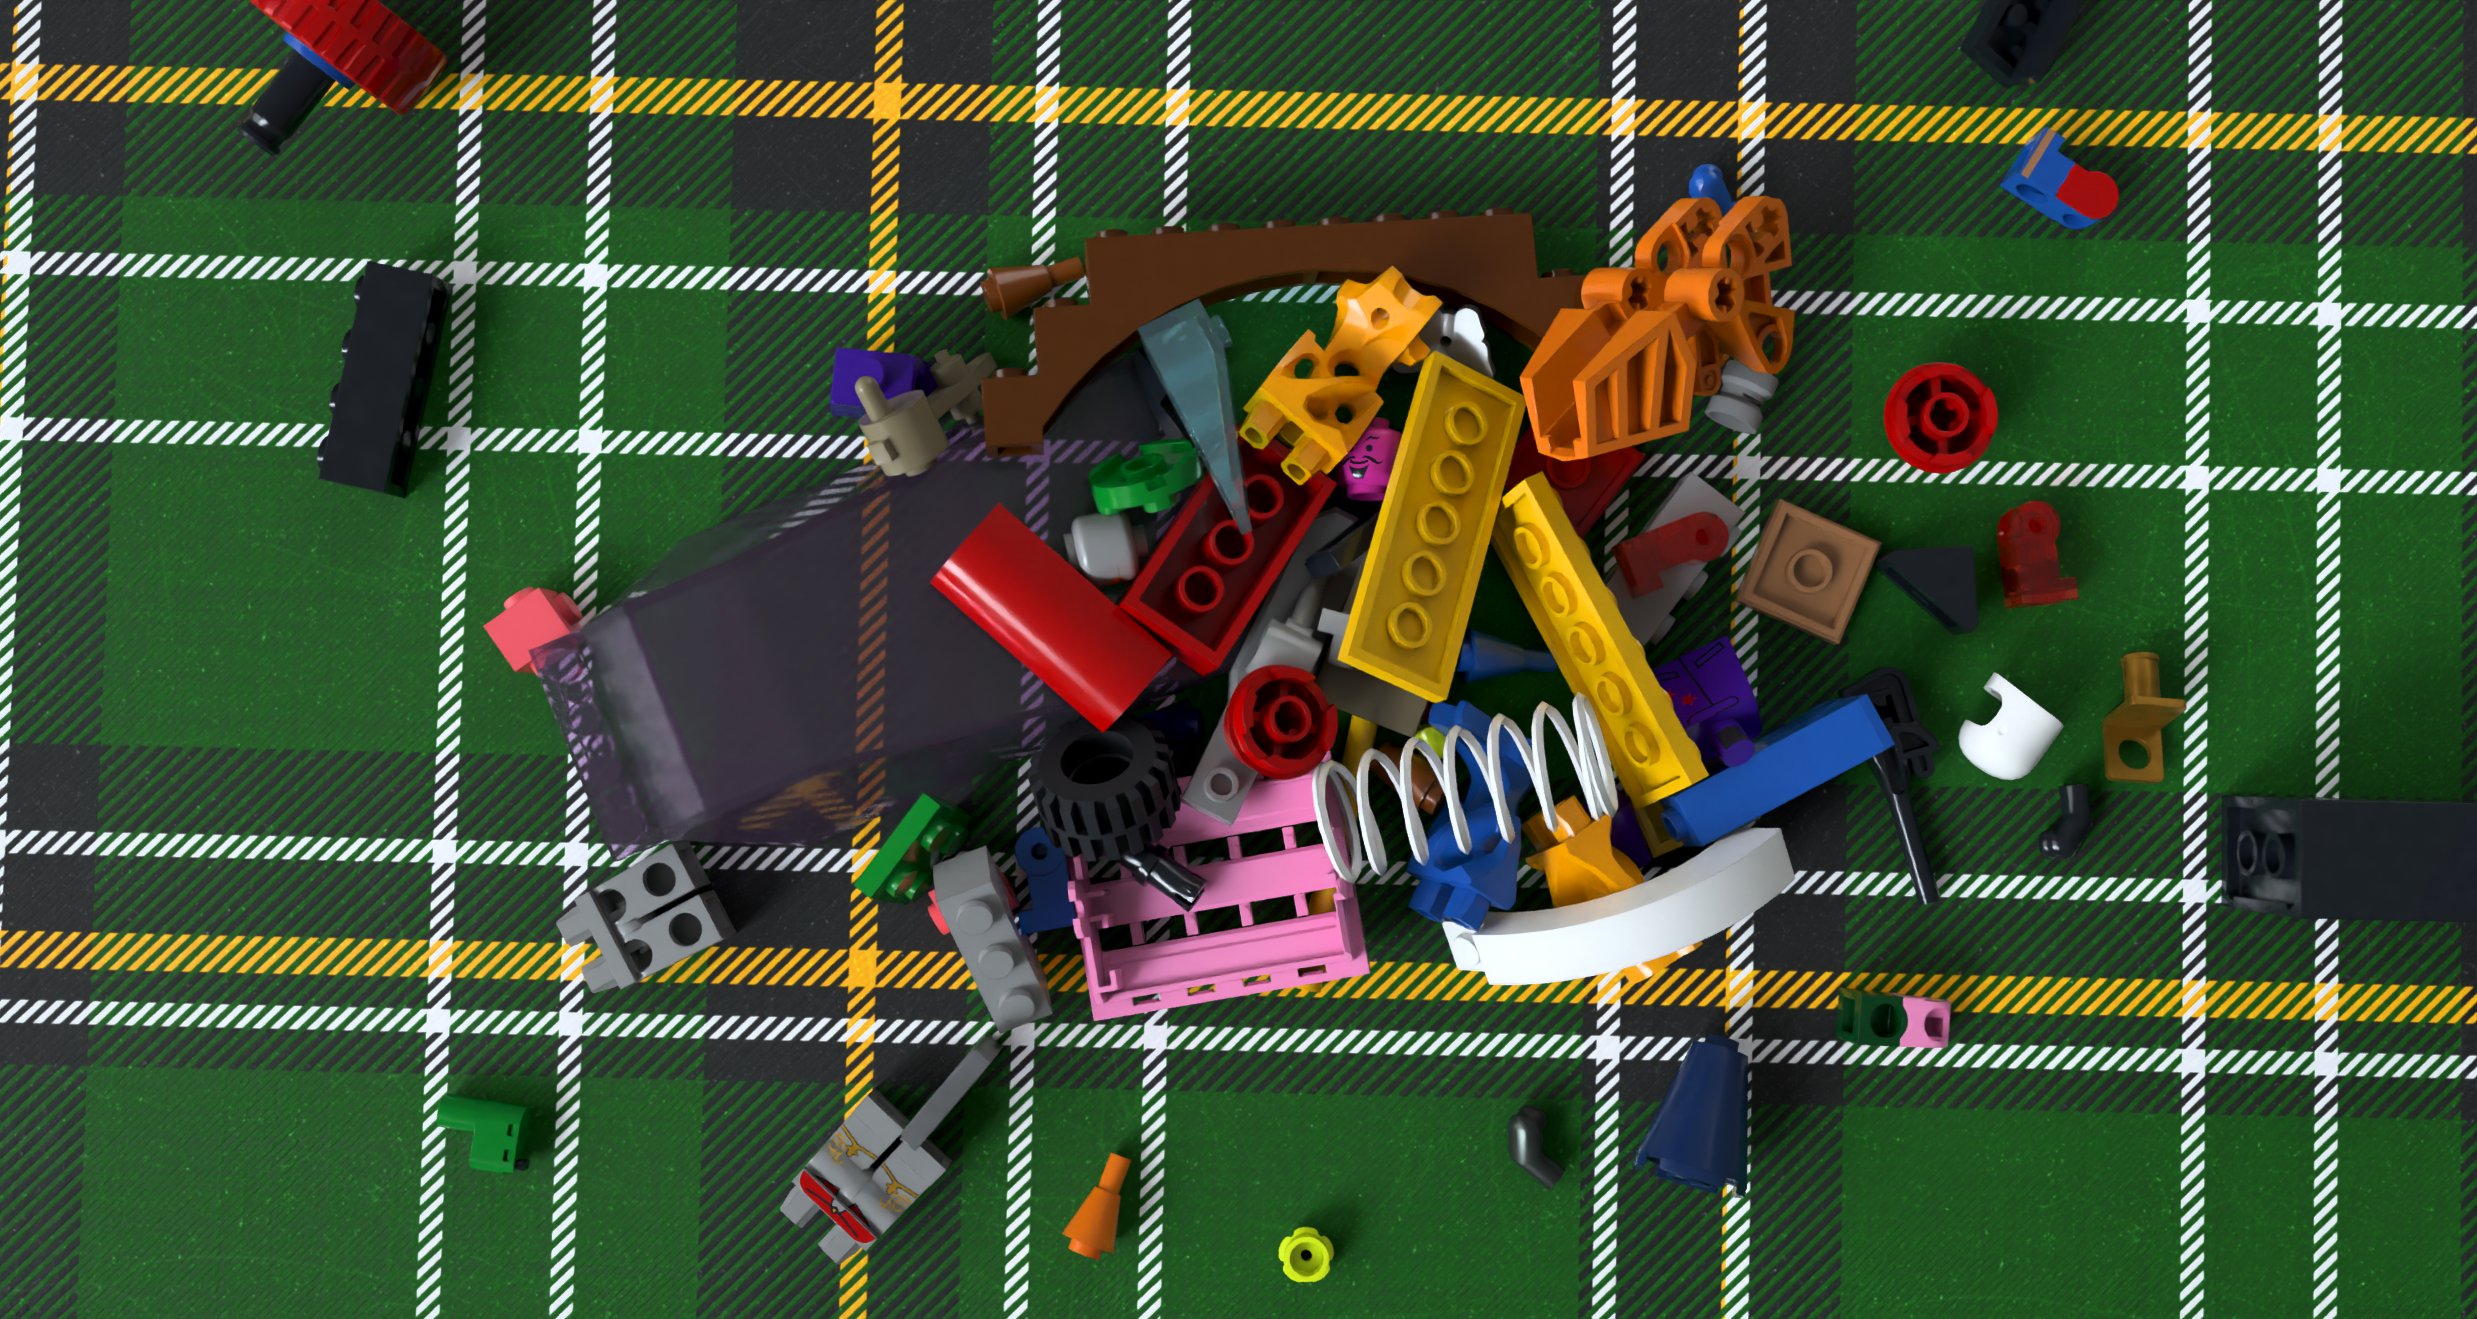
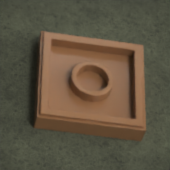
M1779 499L1775 501L1733 601L1833 645L1839 644L1882 542Z

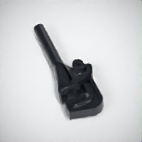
M1879 667L1871 670L1837 692L1839 699L1867 694L1874 706H1887L1888 703L1891 716H1882L1880 718L1895 745L1869 758L1866 762L1886 796L1918 903L1928 904L1940 900L1941 897L1908 788L1911 775L1919 778H1928L1934 773L1935 765L1931 752L1941 749V746L1932 732L1922 726L1906 675L1897 668Z

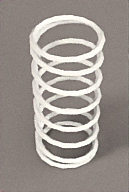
M1577 692L1572 702L1578 745L1558 710L1542 701L1533 713L1532 750L1516 723L1512 719L1498 713L1489 726L1487 756L1480 743L1470 731L1455 725L1446 736L1443 764L1428 743L1414 736L1407 741L1403 748L1400 760V773L1386 754L1373 748L1367 750L1360 760L1357 781L1349 770L1339 762L1328 759L1325 763L1321 761L1313 772L1312 791L1314 808L1325 849L1339 876L1347 882L1354 884L1361 873L1362 854L1355 816L1347 792L1338 774L1345 781L1358 805L1362 837L1372 869L1382 877L1387 870V860L1382 838L1369 806L1368 770L1373 759L1378 760L1385 768L1402 801L1406 829L1415 859L1424 866L1428 862L1429 850L1427 840L1413 801L1411 758L1416 747L1426 756L1444 791L1458 847L1463 853L1469 854L1472 849V842L1459 802L1455 773V744L1458 736L1469 746L1482 771L1494 801L1502 837L1511 844L1515 838V832L1505 801L1499 759V731L1501 724L1511 734L1523 757L1535 786L1546 826L1555 833L1559 823L1554 809L1546 767L1543 735L1545 712L1554 723L1569 753L1582 786L1591 817L1600 821L1604 812L1613 818L1618 809L1614 776L1603 735L1589 699L1584 694ZM1593 746H1594V749H1595V753H1596V756H1597V760H1596V757H1595V754H1594ZM1327 778L1336 794L1345 821L1350 845L1351 872L1343 862L1329 823L1325 804Z

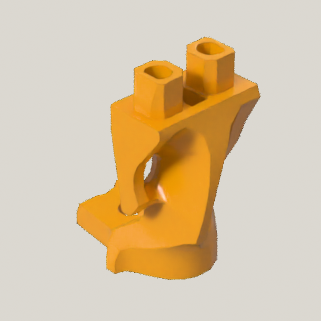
M1394 266L1388 268L1368 284L1347 279L1337 292L1335 301L1338 307L1337 317L1331 337L1324 349L1315 342L1316 335L1308 329L1276 365L1243 408L1249 414L1239 431L1240 436L1254 448L1262 450L1274 436L1282 441L1292 451L1280 465L1283 468V472L1298 485H1303L1319 471L1327 475L1353 448L1384 403L1375 392L1383 373L1393 364L1397 363L1411 367L1421 362L1431 351L1420 339L1419 332L1443 302L1435 295L1425 296L1412 289L1404 279L1403 274ZM1302 359H1309L1313 365L1306 378L1297 379L1294 374L1295 366ZM1337 365H1347L1356 369L1359 376L1336 377L1335 367ZM1339 407L1349 409L1352 415L1349 423L1344 424L1338 421L1335 412Z
M1575 795L1566 798L1554 806L1559 823L1555 833L1547 828L1542 810L1521 825V828L1536 848V851L1526 857L1525 861L1529 867L1546 874L1553 908L1598 899L1644 883L1643 875L1637 865L1627 855L1611 845L1612 817L1604 813L1600 821L1594 818L1590 819ZM1699 941L1660 958L1621 970L1631 984L1638 983L1661 971L1680 957L1696 950L1703 943Z

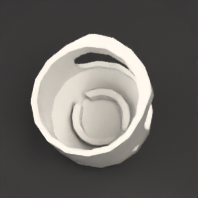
M1994 672L1983 688L2001 701L2002 707L1994 719L1986 725L1980 726L1965 720L1958 736L1959 746L1970 762L1987 774L2004 780L2019 779L2030 773L2037 765L2064 725L2006 679Z

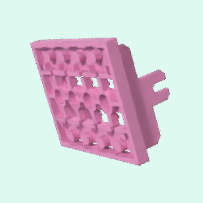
M1327 751L1322 762L1325 763L1328 759L1333 760L1331 751ZM1316 767L1301 777L1289 780L1265 779L1264 775L1257 773L1238 816L1231 826L1181 802L1180 810L1175 812L1176 821L1173 826L1162 829L1164 836L1156 843L1151 844L1156 846L1158 843H1161L1165 847H1172L1317 821L1312 791L1313 772ZM1192 776L1177 778L1178 786L1181 787L1182 792L1180 799ZM1327 778L1325 804L1329 823L1343 862L1351 872V859L1343 814L1333 787ZM1294 826L1282 828L1286 850L1243 858L1240 837H1228L1227 841L1231 860L1189 867L1185 846L1172 847L1174 859L1178 863L1209 881L1201 898L1189 912L1149 883L1145 887L1134 880V873L1120 863L1122 879L1091 885L1087 866L1089 861H1085L1083 854L1075 858L1066 855L1071 881L1068 882L1069 901H1074L1077 918L1073 919L1074 931L1077 939L1081 941L1094 1021L1370 974L1371 970L1355 883L1347 882L1339 876L1331 863L1324 843L1298 848ZM1336 887L1337 893L1333 894L1336 907L1334 912L1105 952L1101 949L1098 931L1100 928L1129 923L1133 945L1146 943L1142 923L1145 920L1184 914L1187 935L1190 936L1200 934L1197 911L1239 904L1242 926L1255 924L1251 905L1253 901L1294 894L1297 917L1309 915L1306 892ZM1323 964L1326 966V972L1318 970L1302 973L1301 976L1298 971L1300 968ZM1270 974L1271 981L1266 979L1248 982L1247 985L1243 981V978ZM1215 983L1216 991L1214 989L1192 992V995L1188 990L1190 987ZM1160 993L1161 1000L1156 998L1134 1002L1133 997Z

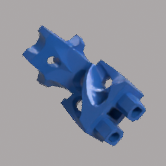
M1460 701L1457 707L1444 702L1433 703L1429 712L1428 724L1445 737L1455 725L1470 731L1480 743L1487 756V737L1492 718L1467 701ZM1502 725L1499 731V759L1505 801L1515 832L1513 842L1510 844L1503 839L1494 801L1486 780L1469 746L1458 736L1456 739V750L1471 774V784L1466 800L1464 802L1459 797V802L1469 829L1472 849L1468 855L1460 851L1454 835L1448 803L1446 802L1425 835L1429 850L1428 862L1425 866L1415 859L1412 852L1405 872L1419 880L1418 886L1408 905L1410 908L1430 920L1443 923L1445 918H1447L1456 925L1477 932L1490 906L1509 910L1516 902L1517 870L1521 850V819L1517 815L1520 803L1534 787L1530 773L1511 734ZM1526 738L1532 750V739Z

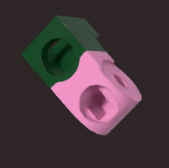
M1839 987L1835 1037L1856 1045L1947 1048L1951 1001Z

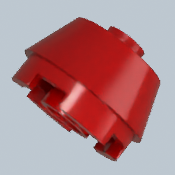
M1944 362L1923 364L1905 373L1891 389L1884 408L1885 431L1896 453L1911 466L1925 472L1938 474L1959 471L1979 459L1988 448L1998 421L1997 404L1989 387L1986 388L1976 375L1964 367Z
M1268 665L1252 671L1241 680L1232 694L1223 724L1226 743L1230 751L1240 762L1264 776L1273 779L1289 780L1309 773L1323 760L1327 751L1332 748L1338 730V715L1335 704L1329 705L1323 691L1313 681L1317 679L1313 674L1297 667Z

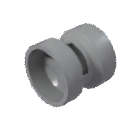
M1729 360L1721 374L1723 386L1718 394L1711 397L1705 414L1725 427L1746 434H1755L1763 419L1760 410L1764 401L1773 397L1779 381L1773 375L1759 374L1751 370L1740 361Z

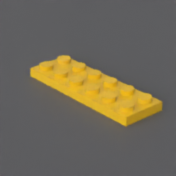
M1436 350L1426 356L1423 361L1337 658L1339 661L1435 704L1447 700L1526 408L1524 395Z
M1542 471L1524 479L1501 498L1490 542L1574 696H1576L1577 692H1580L1589 699L1603 735L1609 760L1636 810L1641 809L1695 784L1709 776L1701 761V754L1697 745L1688 738L1677 718L1669 694L1660 687L1649 667L1641 643L1632 636L1621 616L1614 594L1604 585L1593 565L1586 543L1578 537L1565 514L1558 492L1550 486Z

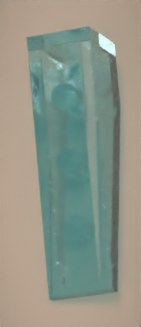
M1197 299L1137 329L1148 360L1243 535L1252 530L1231 372L1225 348L1231 346L1232 341L1221 317L1216 314L1209 318L1202 303Z

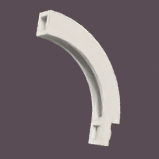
M1737 828L1721 836L1711 846L1682 865L1642 884L1608 896L1578 904L1537 911L1487 912L1478 932L1456 925L1447 918H1445L1442 925L1458 970L1484 971L1491 985H1527L1568 981L1628 968L1691 946L1732 926L1760 909L1780 894L1796 878L1780 828Z

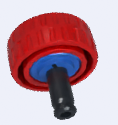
M248 0L287 31L282 40L296 51L250 108L249 117L245 122L240 121L238 123V132L271 156L278 155L281 151L279 148L281 144L295 134L336 81L349 91L357 84L378 101L403 116L409 113L430 89L446 66L447 56L379 0Z

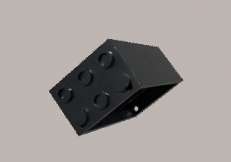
M2222 795L2221 905L2300 919L2477 922V801Z

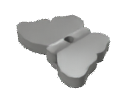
M1470 304L1462 306L1456 312L1453 309L1444 310L1441 305L1419 332L1420 339L1431 349L1429 354L1436 350L1493 379L1496 369L1491 359L1490 344L1484 339L1487 329L1480 309ZM1443 336L1449 337L1451 342H1446ZM1424 359L1411 367L1402 363L1393 364L1392 366L1399 373H1415L1421 371Z

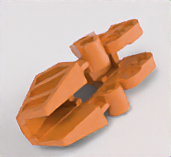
M1745 196L1722 217L1719 205L1709 197L1681 198L1641 238L1635 251V267L1595 268L1588 273L1581 289L1584 309H1560L1519 377L1539 453L1561 461L1583 459L1688 431L1693 395L1713 396L1718 392L1721 385L1720 368L1729 359V356L1736 358L1743 365L1759 374H1777L1784 368L1792 351L1795 310L1772 305L1769 272L1792 266L1788 214L1781 199L1769 196ZM1662 244L1666 246L1668 252V262L1663 272H1661L1657 264V254ZM1726 244L1731 249V264L1729 268H1727ZM1769 333L1774 340V354L1770 362L1762 350L1763 341Z

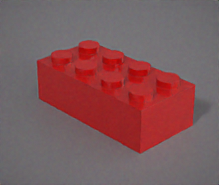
M1245 419L1229 434L1205 470L1204 479L1195 485L1149 554V558L1145 560L1139 569L1137 577L1131 581L1116 604L1172 653L1175 658L1202 676L1219 668L1338 484L1319 471L1303 485H1298L1283 472V468L1280 465L1291 450L1274 438L1263 450L1254 448L1239 434Z

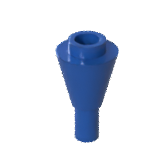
M1468 628L1464 634L1455 671L1461 672L1465 683L1520 673L1521 670L1555 672L1557 663L1550 650L1523 648L1519 644Z

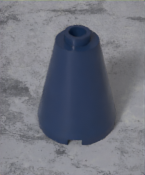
M1706 1034L1704 1042H1692L1635 1153L1632 1166L1642 1171L1645 1162L1648 1161L1657 1165L1654 1176L1715 1194L1718 1192V1187L1723 1188L1724 1184L1733 1186L1731 1197L1745 1198L1748 1155V1056L1738 1052L1739 1042L1714 1034Z

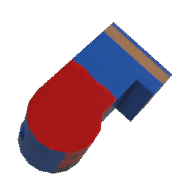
M2046 127L2027 140L1999 186L2063 226L2073 230H2082L2112 213L2119 200L2118 188L2115 181L2109 175L2100 171L2088 172L2059 153L2058 150L2065 138L2049 127Z

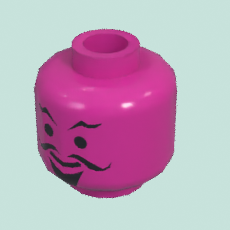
M1374 417L1353 448L1334 467V480L1338 483L1339 487L1347 490L1348 498L1359 501H1383L1402 437V433L1389 428V420Z

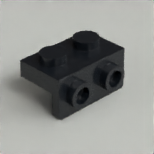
M1986 0L1960 50L2001 86L2037 84L2043 80L2044 76L2053 67L2055 56L2069 30L2080 18L2081 9L2086 0Z

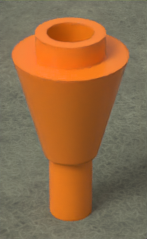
M1112 1152L1110 1153L1098 1187L1094 1186L1062 1232L1063 1235L1072 1238L1068 1249L1098 1261L1103 1251L1114 1254L1121 1196L1118 1194L1130 1166V1159Z

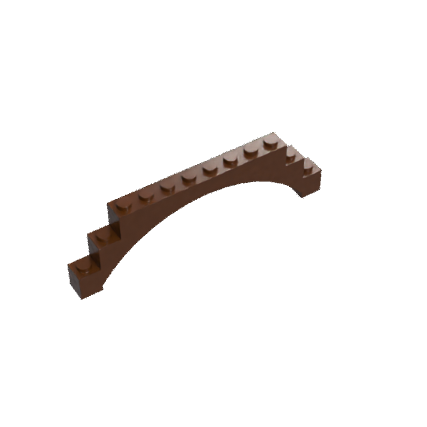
M1507 207L1492 208L1482 212L1481 216L1460 217L1457 211L1445 210L1431 213L1426 219L1405 220L1404 215L1392 213L1379 215L1373 218L1372 222L1350 223V219L1347 217H1329L1318 221L1317 225L1295 226V222L1291 220H1274L1263 224L1262 228L1240 229V226L1235 223H1218L1209 226L1207 231L1185 232L1184 228L1179 226H1163L1153 229L1151 234L1131 236H1129L1128 231L1122 229L1103 230L1096 233L1095 238H1085L1084 259L1088 305H1078V301L1071 298H1058L1046 301L1044 307L1033 308L1037 375H1027L1026 370L1020 368H1006L994 371L992 378H981L987 458L1044 455L1043 439L1071 401L1103 369L1132 346L1170 323L1217 303L1256 292L1297 286H1342L1347 279L1368 284L1388 268L1394 266L1403 274L1404 279L1415 291L1425 296L1435 295L1443 302V305L1455 310H1459L1464 305L1472 304L1477 306L1485 323L1525 345L1532 352H1535L1561 308L1584 309L1581 289L1587 275L1575 276V271L1572 269H1556L1547 271L1541 275V278H1538L1531 213L1514 214V210Z

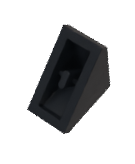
M1972 545L1894 550L1876 556L1872 566L1952 635L1972 633L1979 625Z

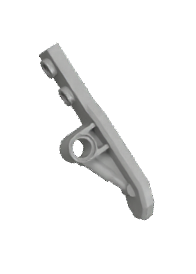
M1338 507L1318 513L1270 587L1229 672L1227 704L1180 802L1228 826L1234 824L1258 772L1240 762L1230 751L1226 743L1223 724L1232 694L1245 676L1260 667L1268 665L1297 667L1308 671L1314 676L1316 675L1332 640L1331 636L1324 635L1317 630L1322 609L1325 608L1342 613L1366 552L1343 570L1316 580L1304 563L1307 562L1306 559L1359 518Z

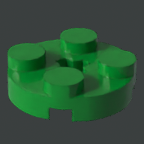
M1186 439L1157 440L1138 445L1141 456L1124 462L1120 452L1099 463L1088 475L1092 495L1099 514L1111 515L1121 512L1126 508L1143 505L1146 512L1154 513L1175 505L1178 501L1177 492L1200 482L1205 477L1196 446L1193 448L1191 441Z

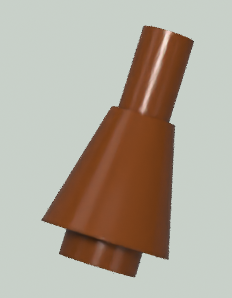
M1078 256L1046 267L1044 265L987 268L988 280L981 282V288L991 314L1000 311L1001 316L1006 321L1050 293L1052 288L1084 278L1085 274Z

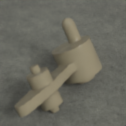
M947 349L936 353L934 356L937 363L931 366L929 370L938 387L928 397H926L924 391L914 390L886 400L880 386L873 377L862 376L856 381L855 391L867 412L860 418L858 424L869 443L867 447L876 465L880 464L885 475L896 476L906 473L908 477L915 476L927 471L937 463L936 457L942 454L949 446V441L938 419L949 410L955 420L966 418L968 424H973L981 419L978 412L983 409V402L977 387L981 384V378H987L997 368L990 352L979 355L967 365L961 354L950 356Z

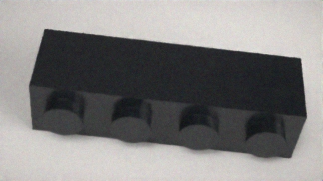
M367 261L365 274L360 276L354 290V301L357 310L353 327L347 331L342 343V356L345 363L341 380L334 386L330 396V411L333 416L329 433L322 440L318 449L317 462L320 467L318 479L352 488L405 498L452 292V285L433 274Z

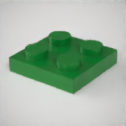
M923 792L853 885L870 899L908 905L911 900L913 902L917 901L928 891L934 881L932 866L938 864L944 856L949 857L953 855L968 836L966 827L973 819V816L956 803Z

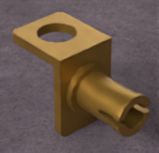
M2150 652L2130 653L2120 659L2123 668L2125 701L2102 719L2105 775L2111 781L2158 784L2164 779L2161 729L2187 709L2186 700L2161 698L2158 668L2159 656ZM2132 740L2145 748L2148 762L2144 768L2133 769L2122 762L2118 751L2123 741Z

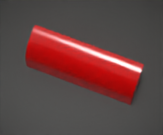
M1000 503L973 530L930 581L937 590L1102 733L1122 715L1173 656L1172 653Z

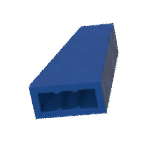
M1867 694L1824 701L1754 741V754L1746 763L1730 767L1723 761H1720L1706 769L1709 774L1706 778L1660 799L1659 802L1664 809L1661 813V820L1670 836L1677 842L1682 841L1684 847L1704 846L1895 745Z

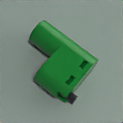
M445 1094L437 1111L438 1127L474 1132L469 1158L471 1169L500 1174H514V1169L525 1171L529 1168L530 1160L524 1159L531 1122V1108L529 1106L453 1094Z

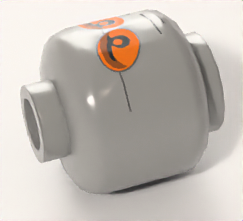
M1124 511L1111 515L1094 513L1079 516L1072 522L1071 533L1063 534L1068 563L1096 588L1133 581L1139 573V559L1149 558L1143 525L1132 526L1128 515Z

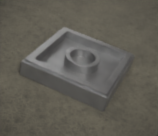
M989 1034L987 1037L984 1035L900 1133V1139L915 1152L977 1081L1003 1046Z

